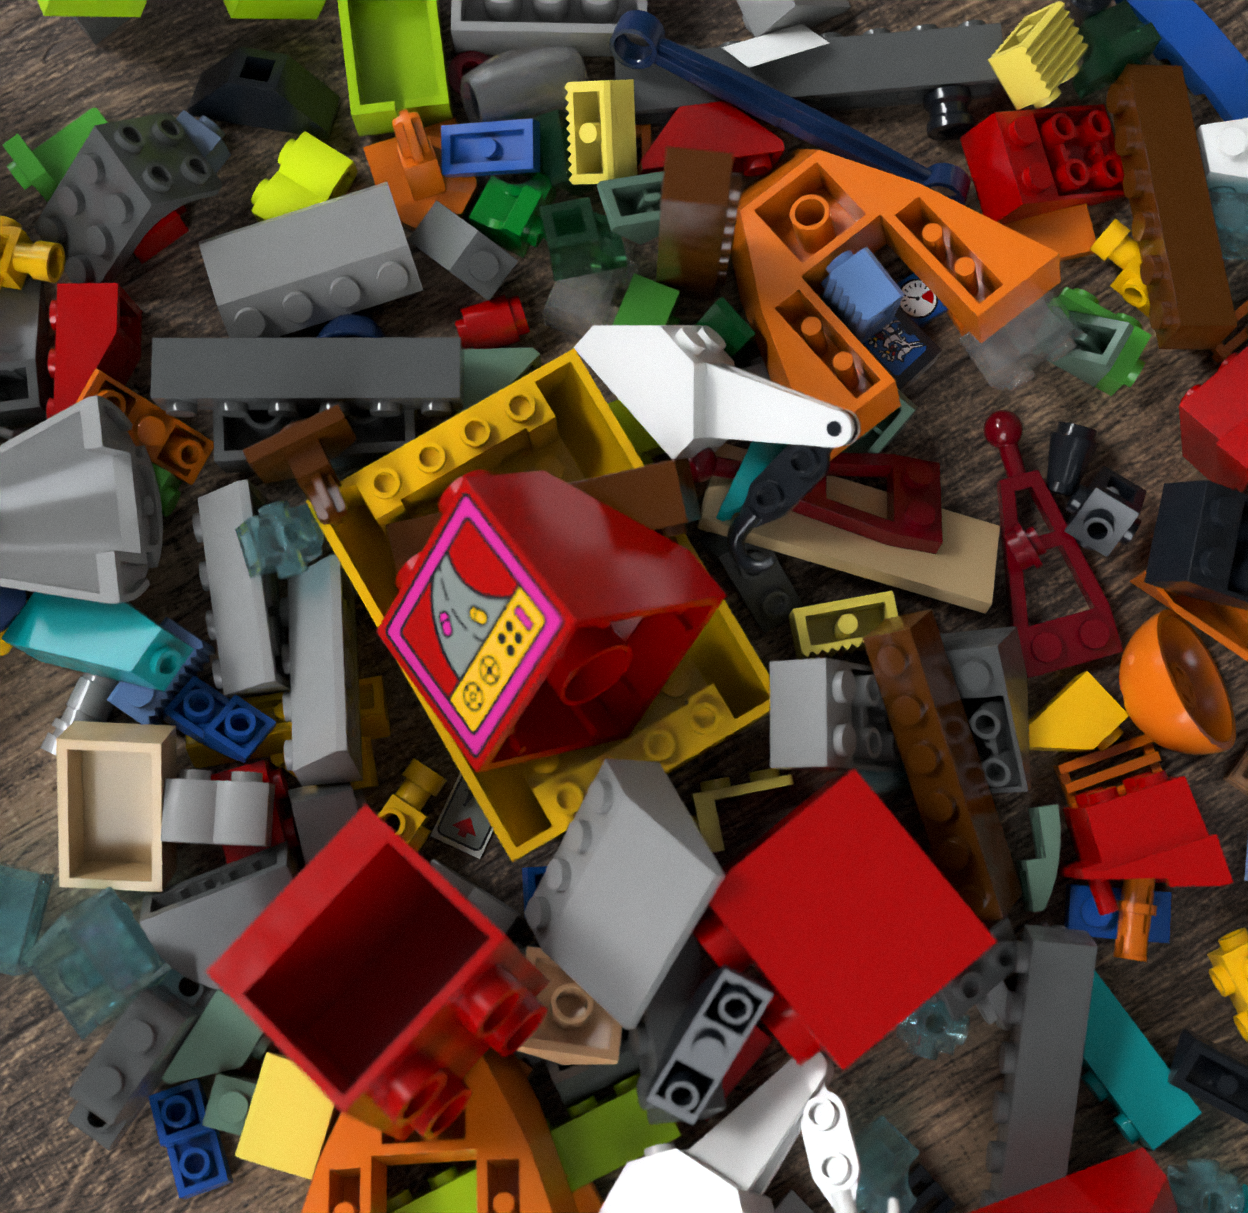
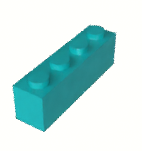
M1094 971L1082 1067L1087 1073L1081 1076V1079L1099 1102L1105 1099L1108 1100L1118 1114L1112 1120L1130 1144L1133 1145L1138 1141L1143 1146L1154 1151L1202 1112L1187 1092L1171 1085L1167 1081L1170 1069L1098 973Z

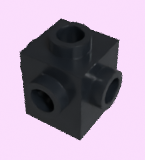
M1103 466L1088 488L1080 484L1069 499L1065 510L1070 512L1071 515L1065 532L1073 536L1080 546L1089 550H1096L1108 557L1118 542L1127 545L1137 532L1142 521L1137 517L1141 512L1147 491L1108 467Z

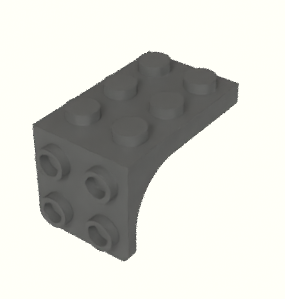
M159 113L95 125L33 227L40 235L42 241L59 243L63 246L65 251L64 271L72 283H113L143 237L157 222L187 203L217 195L222 188V182L181 124L169 113Z

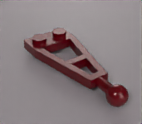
M995 411L986 419L983 433L986 441L991 446L999 449L1007 476L1006 479H1002L996 484L1010 627L1017 626L1027 679L1124 652L1109 602L1075 538L1065 532L1067 523L1039 470L1026 473L1018 442L1023 434L1022 421L1011 411ZM1024 490L1029 491L1050 533L1040 535L1039 538L1046 550L1058 547L1090 608L1089 610L1028 626L1023 570L1004 538V535L1014 530L1012 525L1018 523L1015 493Z
M711 447L705 448L692 458H688L694 483L705 482L712 476L734 480L742 463L740 460L716 456ZM840 453L831 460L826 476L791 511L888 546L936 554L943 544L940 463L895 454ZM827 476L887 477V519L828 499Z

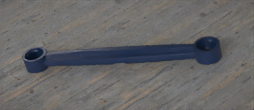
M630 10L620 17L610 38L609 47L614 58L622 65L632 69H645L654 63L708 93L831 154L920 183L930 189L935 186L948 188L955 192L956 195L946 197L965 206L971 182L968 174L962 168L950 163H937L927 168L877 140L778 90L665 38V30L662 23L654 15L646 11ZM624 33L637 34L643 37L650 46L637 45L630 41Z

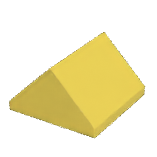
M266 1052L235 1156L312 1180L319 1158L340 1110L286 1055Z

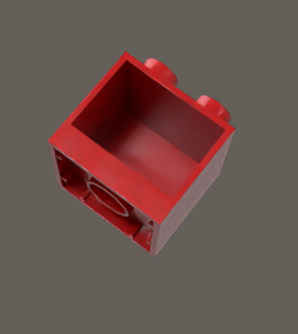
M855 768L831 778L722 868L725 876L706 906L707 910L702 913L692 930L693 935L719 968L727 964L743 972L752 964L768 985L774 989V995L760 1016V1019L800 1067L822 1050L843 1071L997 943L991 933Z
M366 804L206 971L211 979L343 1114L401 1141H405L415 1129L426 1140L432 1139L444 1131L461 1114L472 1096V1090L461 1080L462 1077L490 1047L495 1049L502 1057H506L519 1049L535 1033L547 1014V1007L536 997L551 982L499 929Z

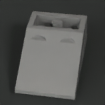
M828 658L770 662V768L847 772L855 768L857 772L901 773L902 757L872 666Z

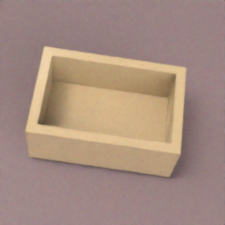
M74 721L56 739L59 887L163 892L177 871V843L161 841L165 778L176 779V726Z

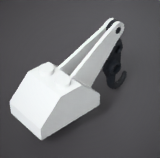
M706 325L592 326L574 346V349L672 460L692 458L708 447H711L716 452L728 439L788 444L751 483L741 512L731 524L727 536L729 554L734 562L744 570L758 573L767 571L777 564L778 560L774 555L763 560L752 558L745 549L747 535L756 527L786 516L826 476L830 468V453L832 449L852 444L860 434L861 425L856 414L848 409L840 408L735 367L732 358L723 350L726 347L725 341L716 331Z

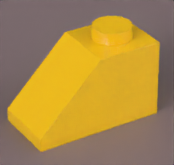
M1088 671L1076 675L1028 720L1029 750L1082 753L1097 747L1102 752L1124 733L1119 725L1129 715Z

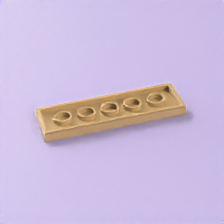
M724 443L715 454L719 457L743 461L748 450ZM715 476L708 479L698 529L725 537L728 536V530L740 512L735 513L732 519L727 521H720L716 519V516L733 480ZM827 476L828 499L887 519L886 491L836 476ZM942 509L943 544L936 554L888 546L790 511L782 518L754 528L747 535L745 543L986 614L993 600L1000 526Z

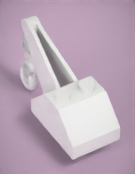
M820 1051L800 1067L791 1058L778 1072L690 1149H675V1144L673 1143L659 1144L646 1148L644 1150V1158L627 1162L599 1213H775L772 1199L766 1196L764 1192L801 1130L813 1179L835 1209V1213H858L856 1200L861 1176V1163L846 1104L838 1095L830 1092L828 1088L834 1074L832 1060ZM892 1197L888 1200V1213H900L897 1198Z

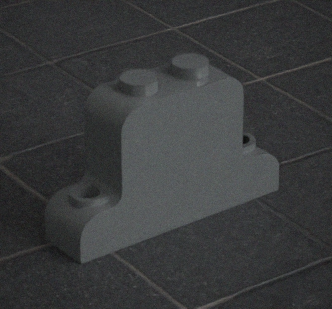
M171 968L159 985L143 989L128 1006L72 1087L69 1096L78 1103L71 1112L68 1122L107 1150L111 1151L116 1148L148 1102V1096L152 1095L161 1083L162 1076L217 989L199 984L198 992L194 996H190L183 990V981L186 977ZM92 1113L107 1123L102 1126L92 1118Z

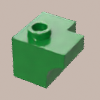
M537 172L531 180L522 184H509L491 176L469 216L470 225L498 246L524 258L530 245L537 248L547 231L549 221L545 220V217L557 197L555 180L540 172Z

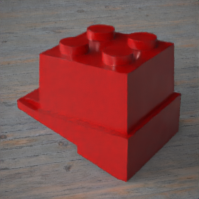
M1248 346L1240 353L1235 352L1229 355L1221 363L1217 373L1204 384H1196L1191 387L1179 404L1182 456L1208 480L1241 493L1248 488Z
M1165 770L1141 773L1123 779L1122 783L1125 789L1120 791L1117 790L1116 786L1108 788L1099 787L1074 795L1077 805L1063 809L1077 860L1058 866L1057 876L1087 879L1099 915H1106L1119 910L1109 879H1156L1155 883H1167L1169 887L1224 886L1233 883L1217 834H1208L1185 776L1167 777Z

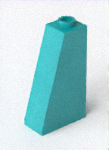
M39 592L32 594L27 604L22 608L1 638L40 662L163 692L194 650V648L129 602L107 604Z

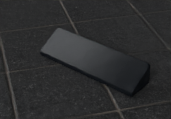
M1184 1028L1178 1040L1167 1081L1171 1085L1248 1124V1060Z

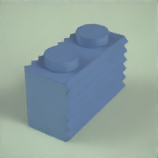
M864 247L856 254H853L851 250H847L826 267L829 275L821 283L825 289L822 300L862 344L893 321L892 319L905 294L868 247Z
M165 617L160 625L194 648V650L166 690L163 692L120 681L107 698V701L140 724L163 725V710L194 675L198 677L197 672L204 671L203 664L209 663L208 656L215 654L213 646L168 617Z

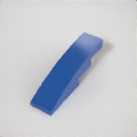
M1114 0L1157 60L1167 58L1172 66H1182L1185 84L1194 96L1205 94L1223 121L1248 118V62L1213 20L1193 0Z

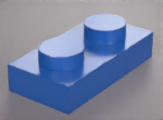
M531 118L441 125L442 175L448 178L540 172V122Z
M1066 884L1064 919L1066 929L1084 930L1091 937L1116 939L1119 911L1099 915L1090 886ZM1112 888L1116 900H1120L1122 888ZM1154 891L1153 905L1158 906L1157 916H1152L1148 942L1169 943L1172 892Z

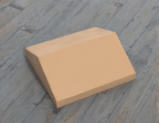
M527 946L526 957L551 982L536 997L547 1007V1014L535 1033L517 1051L561 1065L618 1064L622 1026L545 954L541 948Z

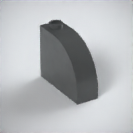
M288 841L167 887L163 892H154L144 896L139 923L155 951L170 967L196 983L222 990L206 971L302 870Z

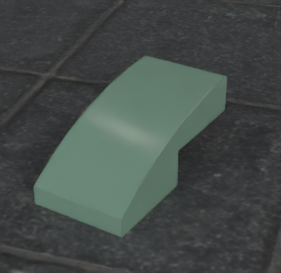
M1058 804L1028 808L1036 858L1016 861L1019 882L1023 892L1022 902L1024 911H1044L1053 890L1061 845Z

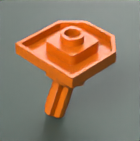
M407 109L399 111V116L392 121L396 137L363 147L375 185L388 181L402 226L412 231L417 228L436 200L460 218H464L479 189L475 176L448 178L442 175L441 125L457 124L456 119L452 118L424 127L419 113H409Z

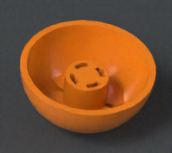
M1169 609L1162 610L1153 615L1132 635L1125 647L1120 662L1119 685L1124 698V707L1129 717L1152 741L1174 752L1189 755H1208L1229 750L1233 747L1236 740L1235 716L1228 691L1211 654L1195 630L1183 617Z

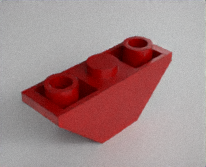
M726 101L680 106L641 159L637 167V174L642 175L664 171L666 147L733 153L731 173L743 171L745 176H758L772 170V167L776 165L785 148L783 140Z

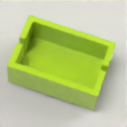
M337 0L351 116L359 137L393 133L392 121L399 116V111L407 109L409 113H419L424 127L452 119L453 112L439 1Z

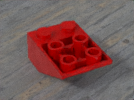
M1104 104L994 112L960 137L983 215L1002 225L1082 204H1087L1088 207L1126 197L1123 191L1124 171L1121 156L1115 150V137Z
M57 283V300H51L49 307L50 324L52 329L56 330L55 349H50L48 353V371L50 377L54 379V398H49L47 401V419L76 403L95 369L104 372L125 386L141 358L142 310L119 283Z

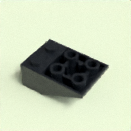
M1210 480L1164 483L1144 582L1183 596L1248 610V495Z

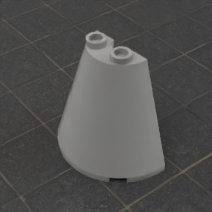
M98 395L87 397L0 445L1 587L107 604H119L135 600L149 587V580L145 577L149 568L158 567L163 539V517L158 483L145 445L135 447L127 432L131 430L133 424L115 404L106 398Z

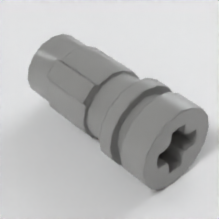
M84 672L83 676L79 677L66 703L67 707L61 719L55 717L52 726L56 727L54 733H47L40 748L57 756L56 739L74 721L107 722L115 707L107 701V698L120 681Z

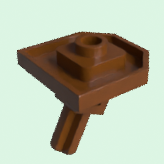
M338 404L306 420L295 421L285 426L279 433L242 450L248 464L264 483L296 478L308 501L311 502L321 524L333 523L334 526L343 523L342 518L348 514L349 510L339 489L342 485L330 460L338 457L357 438Z

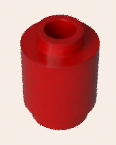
M501 295L489 301L486 300L462 308L460 310L463 319L454 322L464 349L471 347L473 349L501 348L519 342V336L530 333L518 295L506 299L505 295Z

